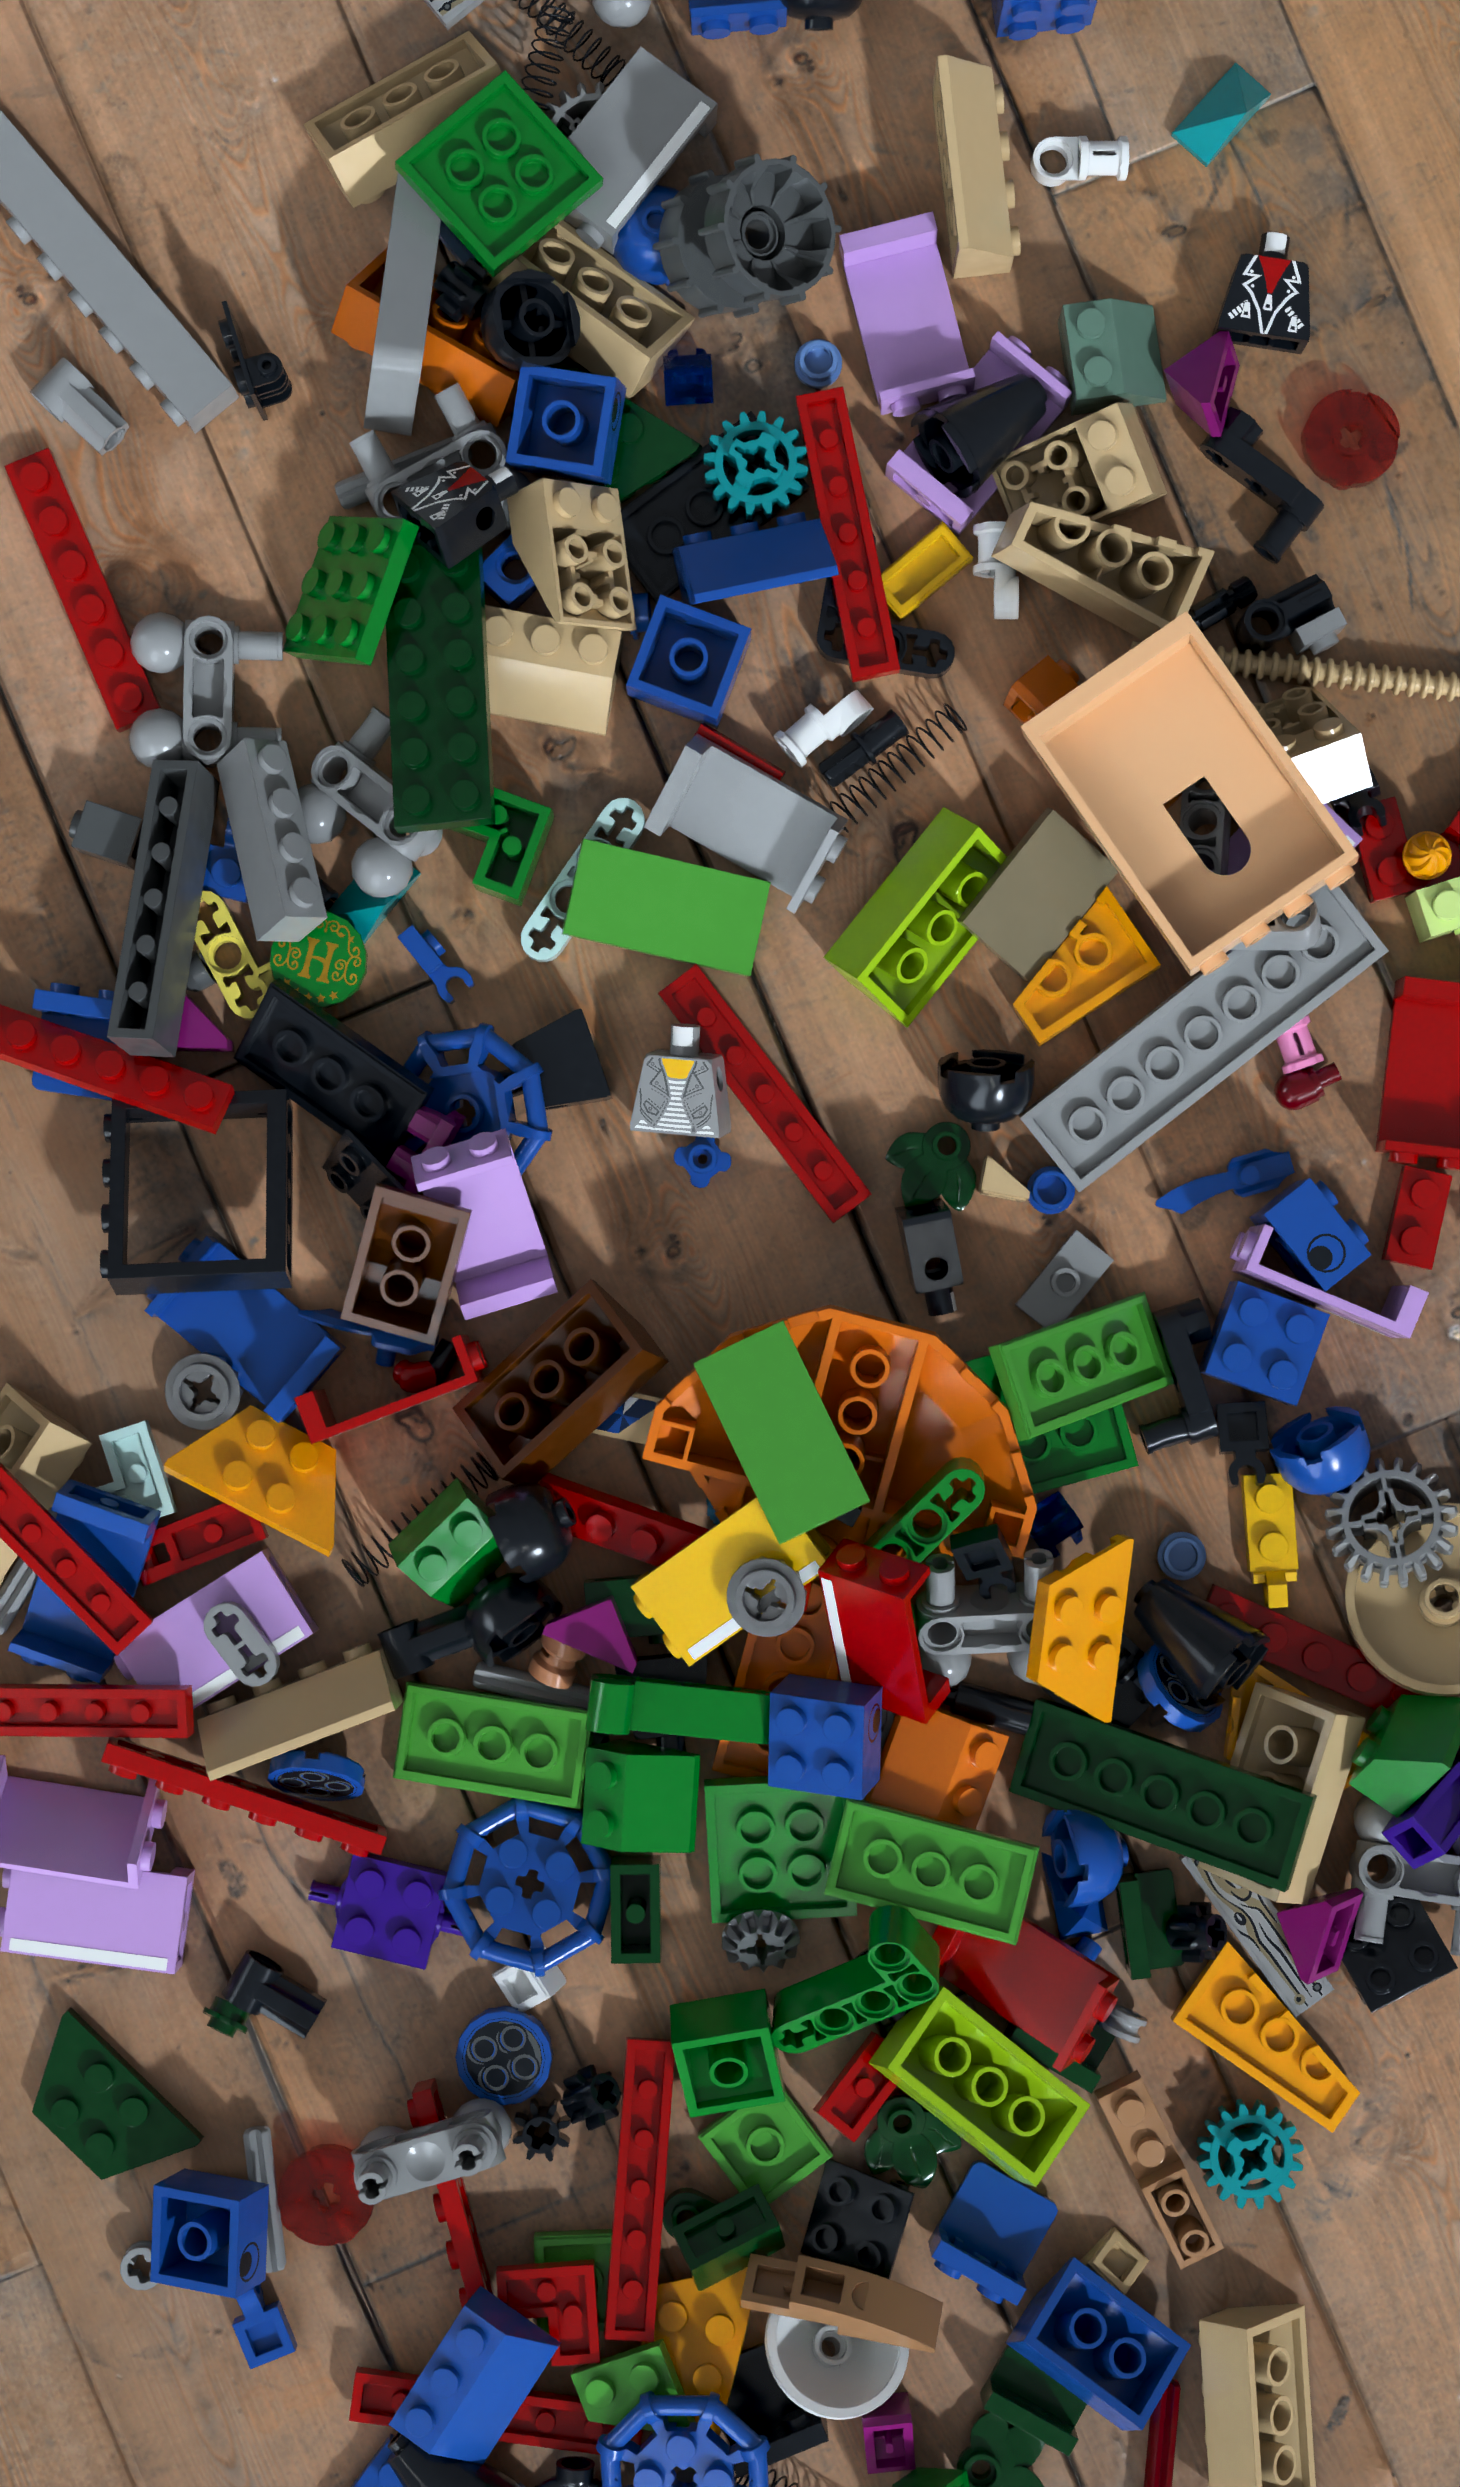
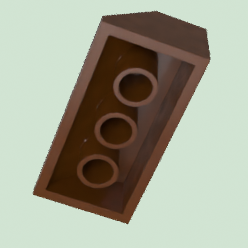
M590 1279L452 1409L502 1480L513 1484L519 1482L538 1483L669 1361L646 1329L596 1281Z

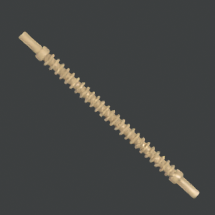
M1132 641L1131 649L1141 642ZM1219 646L1216 651L1233 677L1236 672H1241L1244 679H1247L1249 674H1255L1257 680H1261L1263 675H1268L1271 682H1274L1277 677H1283L1284 683H1289L1291 678H1295L1298 685H1302L1304 680H1310L1312 686H1316L1318 681H1322L1326 688H1329L1331 683H1337V687L1340 690L1346 684H1349L1353 691H1356L1359 686H1364L1367 693L1376 687L1380 694H1384L1386 689H1391L1394 696H1397L1400 691H1405L1407 697H1411L1414 692H1418L1421 699H1424L1427 694H1432L1434 700H1439L1441 695H1445L1449 702H1452L1454 697H1460V679L1455 672H1451L1449 677H1444L1441 670L1437 671L1435 675H1430L1428 669H1424L1422 674H1417L1414 667H1411L1408 672H1403L1401 666H1397L1394 671H1390L1387 664H1384L1381 669H1375L1374 663H1369L1367 668H1363L1359 661H1356L1354 666H1348L1346 660H1342L1340 665H1336L1332 658H1329L1326 663H1321L1320 658L1317 656L1313 661L1309 662L1305 655H1301L1299 660H1294L1293 655L1290 653L1286 655V658L1282 659L1278 652H1274L1272 657H1267L1263 650L1258 655H1252L1251 649H1247L1244 654H1240L1236 647L1232 648L1231 652H1225V648Z

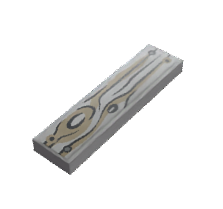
M1184 1855L1179 1857L1295 2018L1334 1990L1326 1977L1308 1985L1300 1979L1277 1916L1278 1911L1268 1898L1199 1868L1198 1860Z

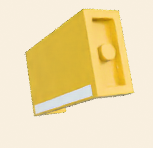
M755 1497L650 1573L647 1571L642 1574L631 1586L635 1592L633 1599L640 1612L648 1619L654 1618L664 1632L662 1639L670 1653L677 1659L682 1657L690 1667L743 1629L733 1619L726 1597L729 1581L743 1563L755 1560L761 1556L775 1560L783 1559L789 1567L799 1572L803 1586L819 1576L818 1569L833 1550L817 1528L779 1545L757 1497ZM774 1579L769 1584L767 1583L763 1590L754 1588V1593L761 1597L759 1603L761 1607L758 1612L760 1614L772 1602L781 1603V1599L774 1595L776 1588L774 1586L776 1580Z

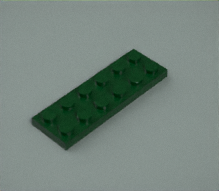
M413 545L386 621L394 828L401 834L495 824L482 546L448 569L424 547Z
M1038 1698L1035 1700L1032 1718L1024 1737L1009 1792L1058 1810H1064L1066 1813L1067 1810L1086 1812L1102 1819L1110 1829L1282 1892L1289 1890L1317 1795L1112 1722L1104 1723L1086 1713L1047 1699Z

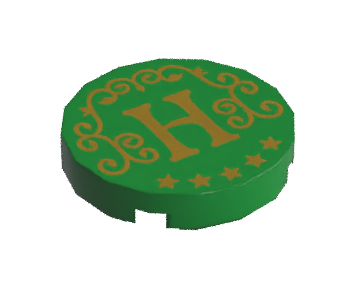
M326 912L328 918L301 941H274L271 946L270 967L274 979L280 978L321 1008L338 1005V1003L350 998L359 990L367 973L368 953L361 935L347 920L331 912Z

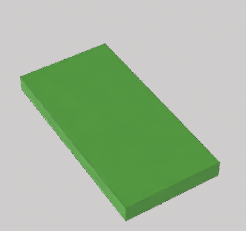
M583 838L562 935L749 977L752 972L771 882Z
M1145 1292L1125 1297L988 1347L1019 1441L1034 1438L1174 1384Z
M784 1321L778 1322L693 1363L779 1545L870 1502Z
M407 1681L393 1778L581 1809L584 1802L586 1750L588 1746H592L594 1732L585 1729L587 1709Z
M847 1798L824 1894L874 1908L886 1905L899 1906L910 1912L915 1919L1017 1945L1040 1846L865 1800Z

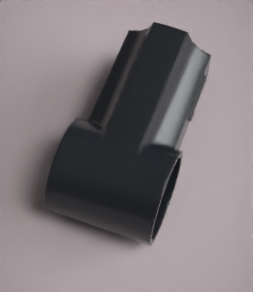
M1314 574L1268 599L1256 600L1247 608L1236 625L1235 635L1238 643L1245 650L1251 649L1252 653L1269 650L1276 642L1290 636L1296 628L1335 609L1332 594L1325 581L1321 580L1317 574ZM1261 617L1267 620L1271 626V634L1261 635L1252 628L1251 618Z
M468 1603L421 1621L416 1618L377 1634L395 1680L434 1665V1661L472 1647L466 1636L464 1625Z
M247 1950L222 1991L224 1998L237 2008L253 2015H260L261 2013L304 2039L327 1999L284 1975V1969L279 1964L254 1950Z

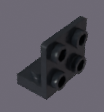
M765 2342L741 2351L727 2407L754 2432L767 2437L771 2446L767 2452L768 2465L829 2441L826 2418L816 2416L800 2408L786 2396L777 2384L769 2368ZM727 2435L730 2446H732L736 2442ZM744 2461L734 2465L737 2478L748 2474V2462Z

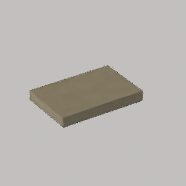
M1046 808L957 921L1023 980L1030 982L1118 871L1110 860L1054 809Z

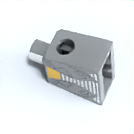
M671 1024L670 1050L657 1049L646 1054L630 1121L631 1131L721 1138L731 1132L724 1058L720 1054L699 1052L700 1025Z

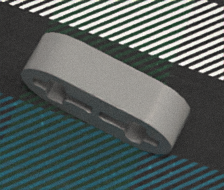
M232 1601L222 1602L209 1610L204 1619V1632L235 1676L243 1684L249 1686H261L271 1681L279 1670L280 1657L275 1647L249 1612L241 1604ZM220 1611L226 1617L232 1614L238 1617L239 1621L235 1624L234 1628L242 1639L239 1643L229 1632L221 1635L217 1632L215 1627L220 1623V1619L217 1616ZM245 1644L255 1656L262 1653L267 1656L268 1661L264 1664V1669L267 1673L264 1676L258 1671L251 1674L246 1671L245 1666L250 1660L241 1648Z

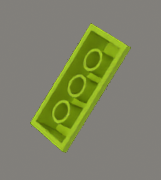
M943 807L823 958L850 984L908 1028L978 940L957 919L1005 861L1007 856L979 826Z
M939 1986V1992L936 1997L915 2006L898 2020L868 2062L1010 2177L1037 2187L1091 2106L944 1986Z

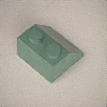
M1108 298L1062 306L1058 319V329L1065 377L1069 383L1067 388L1072 391L1069 401L1071 416L1094 413L1116 402L1132 403L1134 407L1166 402L1167 397L1152 305Z

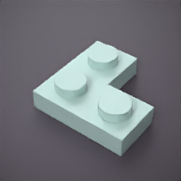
M148 1420L99 1435L114 1482L96 1488L161 1511L160 1517L178 1512L166 1474L163 1471L164 1467Z

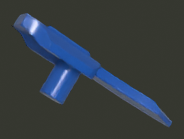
M1262 1149L1231 1158L1227 1164L1228 1172L1204 1176L1187 1182L1156 1200L1155 1205L1183 1214L1197 1204L1230 1189H1233L1236 1195L1244 1198L1278 1188L1287 1176L1295 1173L1289 1151L1274 1152L1269 1149Z
M334 1309L298 1310L297 1314L301 1318L330 1328L372 1336V1346L377 1348L375 1362L383 1367L394 1365L396 1352L406 1355H416L426 1351L434 1352L439 1341L438 1335L433 1346L340 1319L342 1312Z

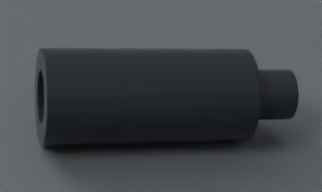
M961 1681L956 1687H950L951 1692L943 1701V1704L951 1706V1713L1024 1736L1027 1733L1034 1709V1701Z

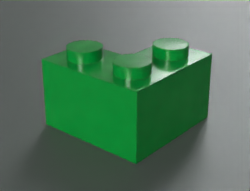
M494 787L495 824L451 828L450 830L487 843L472 882L475 889L522 907L555 816L552 808Z

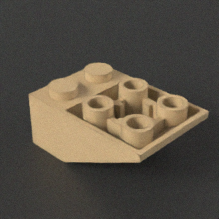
M1116 402L1012 451L992 473L1008 516L1032 501L1090 517L1091 521L1101 523L1167 494L1132 403Z
M541 478L507 498L513 545L555 622L558 624L623 631L636 630L618 489Z
M1301 686L1289 689L1282 694L1281 698L1265 704L1252 703L1323 804L1373 786L1361 732L1314 686Z

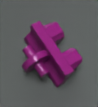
M423 1106L416 1111L407 1131L428 1143L424 1151L436 1146L445 1147L453 1143L467 1117L455 1110L444 1115L439 1111ZM402 1144L397 1147L385 1168L405 1184L404 1188L406 1191L418 1194L411 1157L418 1155V1153Z

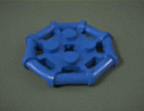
M480 1023L475 1028L435 1034L425 1031L417 1037L418 1044L403 1066L418 1077L427 1064L433 1071L429 1078L433 1079L429 1085L435 1089L425 1106L447 1115L454 1110L457 1111V1109L462 1108L464 1105L463 1099L469 1101L470 1106L475 1108L476 1116L472 1118V1124L467 1126V1121L465 1120L452 1144L468 1140L478 1133L494 1132L505 1128L509 1140H511L513 1134L518 1137H524L514 1152L522 1176L545 1141H551L553 1132L552 1129L548 1128L540 1077L543 1069L539 1062L533 1063L495 1033L493 1025L487 1023ZM470 1048L468 1063L448 1065L444 1052ZM488 1053L512 1070L514 1074L504 1080L500 1072L488 1068L485 1065ZM519 1087L523 1089L528 1122L516 1120L512 1091ZM410 1133L404 1145L421 1154L423 1153L421 1150L428 1143L417 1136L414 1137Z
M512 1798L466 1825L461 1823L455 1830L458 1833L443 1889L438 1890L439 1900L445 1902L471 1950L469 1955L477 1961L478 1958H483L535 1973V1977H543L547 1970L594 1943L599 1945L605 1938L602 1935L611 1902V1858L605 1848L581 1843L583 1808L581 1811L564 1806ZM529 1817L565 1828L558 1840L529 1832ZM516 1819L519 1830L518 1835L504 1841L495 1848H492L483 1838ZM575 1836H577L594 1869L584 1872L578 1871L566 1849V1846ZM475 1848L487 1856L479 1885H464ZM529 1869L537 1871V1880L544 1883L543 1891H534L531 1899L522 1897L523 1890L520 1886L516 1885L517 1877H525ZM596 1882L585 1920L573 1912L580 1883ZM481 1896L494 1920L484 1933L465 1899ZM565 1920L577 1930L544 1949L541 1934ZM502 1928L530 1935L531 1951L494 1940Z
M648 2391L640 2395V2402L608 2434L600 2435L596 2444V2450L600 2454L602 2487H622L620 2461L634 2464L635 2476L633 2484L625 2487H748L736 2484V2476L734 2477V2465L744 2461L748 2462L749 2487H769L767 2452L771 2446L765 2435H758L720 2401V2394L711 2391L709 2395H655L654 2392ZM667 2416H700L699 2421L690 2422L689 2427H676L677 2422H669ZM712 2421L736 2443L732 2446L728 2445L710 2428ZM646 2423L650 2424L654 2429V2432L641 2445L631 2441ZM676 2466L682 2470L687 2469L689 2466L694 2468V2482L684 2483L676 2478L677 2473L673 2468Z

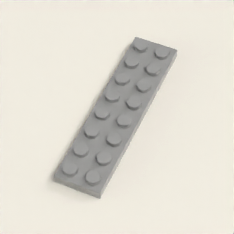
M1324 885L1310 895L1317 904L1322 926L1321 936L1315 945L1304 950L1227 951L1226 955L1229 957V960L1224 965L1207 976L1200 972L1018 1115L1079 1193L1389 952L1339 886L1330 890L1327 885ZM1299 914L1288 919L1286 924L1292 927L1301 926L1307 922L1309 917Z

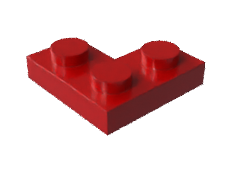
M1395 796L1379 800L1385 808L1387 825L1381 827L1377 818L1373 815H1365L1360 819L1363 829V836H1361L1363 840L1355 849L1359 854L1358 860L1370 904L1412 893L1460 876V849L1458 843L1443 833L1440 835L1446 839L1452 853L1448 869L1441 876L1432 880H1420L1408 873L1402 861V851L1407 838ZM1349 809L1345 811V812H1346L1347 819H1348V811H1349Z
M594 2259L497 2266V2297L527 2319L548 2317L549 2335L561 2342L551 2358V2366L601 2362Z

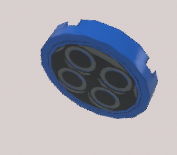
M1154 1644L1145 1651L1144 1656L1139 1659L1137 1665L1139 1683L1148 1701L1154 1707L1160 1703L1168 1712L1164 1716L1168 1722L1185 1731L1201 1732L1220 1718L1223 1703L1211 1711H1204L1195 1703L1156 1645Z
M291 1750L271 1758L267 1781L274 1788L284 1793L320 1801L349 1800L363 1793L366 1774L364 1775V1769L359 1763L348 1757L324 1752L319 1753L318 1759L305 1758L306 1751Z
M501 2006L488 2008L470 2020L460 2035L455 2058L458 2074L470 2092L479 2098H487L500 2105L522 2103L538 2093L549 2077L554 2053L551 2037L539 2019L531 2014L527 2015L524 2012L518 2011V2008Z

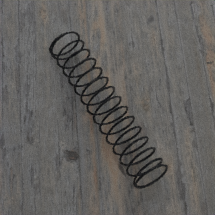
M519 0V3H518L519 9H521V10L528 9V12H527L528 17H529V18H536V17H537L536 23H537V26L540 27L541 25L538 23V17H539L540 15H542L543 12L540 10V11H539V14H537V15H535V16H530V14H529L530 8H531L534 4H536L539 0H536V1L532 0L531 3H530V5L527 6V7H524V8L521 7V5H520L521 0ZM562 3L558 7L561 8L563 6V9H565L566 3ZM549 18L548 22L543 25L549 26L554 19ZM580 20L570 31L571 36L567 37L562 43L566 45L567 41L578 33L584 24V20ZM561 23L558 28L564 29L568 24L562 26L564 23ZM581 23L579 28L572 34L575 28ZM589 29L581 37V39L578 41L574 49L570 51L564 49V52H573V61H582V69H591V78H600V81L602 83L604 82L605 78L610 73V71L617 64L624 61L620 71L616 74V76L609 83L604 85L605 88L614 81L617 75L624 68L625 59L619 60L620 55H616L606 66L603 73L597 77H594V67L597 66L609 54L611 46L606 47L601 52V54L597 57L596 61L591 67L584 68L583 65L585 59L589 55H591L602 42V37H599L592 43L584 57L578 60L575 59L574 56L576 50L580 48L590 38V36L593 33V29ZM545 30V31H546V35H549V36L555 35L554 40L557 39V34H554V33H551V34H550V33H548L547 30ZM590 32L587 38L581 43L584 37Z
M544 5L541 7V11L544 14L538 17V22L541 26L534 30L538 39L531 42V46L535 51L528 54L531 64H527L524 67L525 72L529 76L523 77L521 83L525 87L523 90H529L545 98H553L554 96L550 92L529 88L523 83L525 78H533L546 85H557L554 80L531 75L527 71V67L535 65L550 73H561L556 67L535 63L531 60L530 55L539 53L546 58L560 62L564 59L558 54L537 50L533 43L535 41H543L555 48L566 49L567 46L562 42L541 38L537 34V30L545 28L563 37L571 36L570 33L561 28L545 26L541 23L540 18L548 16L558 22L571 25L574 24L575 17L571 12L563 8ZM549 7L564 11L571 15L573 19L559 14H548L543 8ZM551 29L559 30L567 34H561ZM547 41L554 42V43H558V44H560V45H563L564 47L554 45V44L549 43V42H547ZM545 54H550V55L556 56V57H558V58H560V59H556V58L550 57V56L545 55ZM541 66L549 67L556 71H552ZM540 79H544V80L550 81V82H552V83H548V82L542 81V80H540ZM536 91L546 93V94H548V95H550V96H547V95L538 93V92H536ZM534 101L536 104L546 107H539L541 110H551L549 106Z
M944 703L947 715L941 711H935V718L938 724L931 719H926L925 724L929 732L921 727H916V734L919 740L907 735L906 741L909 748L899 743L896 745L900 757L893 752H887V758L891 766L883 760L877 761L882 775L878 771L869 768L868 775L873 783L859 776L858 781L862 790L854 785H849V791L853 799L844 793H840L839 798L844 808L838 803L830 801L831 810L834 811L832 803L837 805L858 825V822L846 807L841 795L848 798L865 816H868L855 798L851 787L858 790L877 808V805L864 789L861 778L887 800L872 778L870 770L878 774L896 792L895 787L884 774L879 762L888 766L906 784V781L893 765L889 754L899 759L913 775H916L902 756L898 746L900 745L909 751L925 767V764L911 747L908 737L919 743L935 759L934 755L920 738L918 729L930 736L940 749L944 751L943 746L932 734L927 721L932 722L941 729L951 742H954V740L941 725L937 712L952 722L961 734H963L962 730L967 731L966 724L951 706ZM947 707L958 717L965 728L954 719Z
M476 1452L479 1460L490 1472L489 1474L473 1457H470L486 1486L481 1484L463 1465H460V1467L470 1480L478 1496V1490L472 1479L481 1487L488 1489V1483L482 1471L495 1481H498L499 1477L486 1459L479 1452ZM451 1472V1476L455 1480L457 1477ZM441 1480L443 1487L447 1488L448 1486ZM431 1488L432 1493L437 1497L438 1494ZM421 1496L422 1501L427 1507L429 1503ZM411 1504V1507L418 1516L420 1512ZM401 1512V1515L409 1525L411 1521ZM391 1520L393 1526L400 1533L402 1530ZM381 1528L388 1541L391 1542L393 1539ZM373 1536L371 1538L382 1553L387 1566L378 1561L363 1544L361 1546L371 1559L377 1574L367 1568L351 1552L363 1570L367 1582L361 1579L350 1563L345 1559L341 1560L348 1573L361 1587L365 1586L364 1583H369L365 1569L372 1575H379L375 1561L384 1568L389 1567V1562L384 1552L394 1559Z

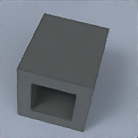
M86 800L83 811L77 810L71 821L69 837L74 838L71 846L80 853L135 871L143 819Z

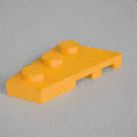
M1106 886L1096 899V902L1070 931L1065 941L1053 956L1046 961L1014 1001L1012 1008L1040 1047L1160 969L1161 964L1110 889Z

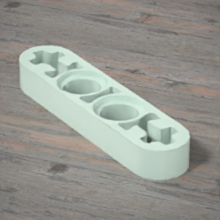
M629 798L612 800L603 809L584 839L612 845L609 841L596 836L600 830H603L609 837L615 828V820L611 817L615 811L623 814L629 809L633 811L631 818L636 826L632 831L628 828H623L616 837V842L624 844L623 848L632 850L644 830L645 816L642 808ZM581 843L521 932V945L524 952L537 962H549L556 959L572 938L571 936L562 935V929L557 924L550 936L555 943L554 947L551 950L543 947L539 952L533 950L535 942L530 935L534 930L540 933L544 932L550 924L549 918L542 917L547 909L558 920L564 922L566 913L557 908L556 897L563 888L572 887Z

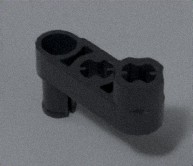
M1229 407L1222 436L1211 437L1208 434L1200 445V450L1214 465L1276 510L1277 516L1253 547L1263 558L1278 564L1281 556L1298 534L1310 528L1324 509V504L1302 483L1253 448L1263 434V430L1250 415L1242 410Z
M1199 1298L1152 1312L1172 1373L1173 1385L1181 1408L1178 1409V1414L1145 1425H1138L1140 1436L1148 1455L1154 1451L1186 1441L1192 1445L1219 1436L1212 1406L1192 1345L1213 1338L1207 1313Z

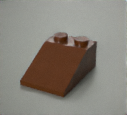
M377 1182L340 1319L434 1346L447 1311L472 1210Z

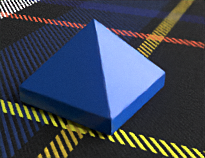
M1052 1897L1060 1940L1108 1931L1102 1900L1087 1906L1065 1908L1063 1905L1066 1901L1056 1902Z

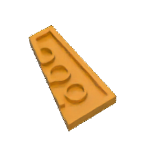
M1226 1940L1224 1947L1216 1952V1959L1209 1960L1170 2017L1174 2023L1332 2133L1360 2094L1357 2088L1228 1940Z

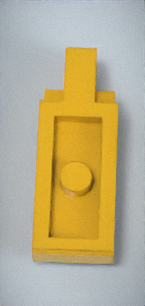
M1279 1472L1266 1473L1262 1486H1256L1255 1474L1241 1475L1247 1571L1251 1572L1252 1584L1263 1583L1265 1607H1288L1287 1582L1297 1581L1296 1569H1299L1293 1487L1284 1481Z

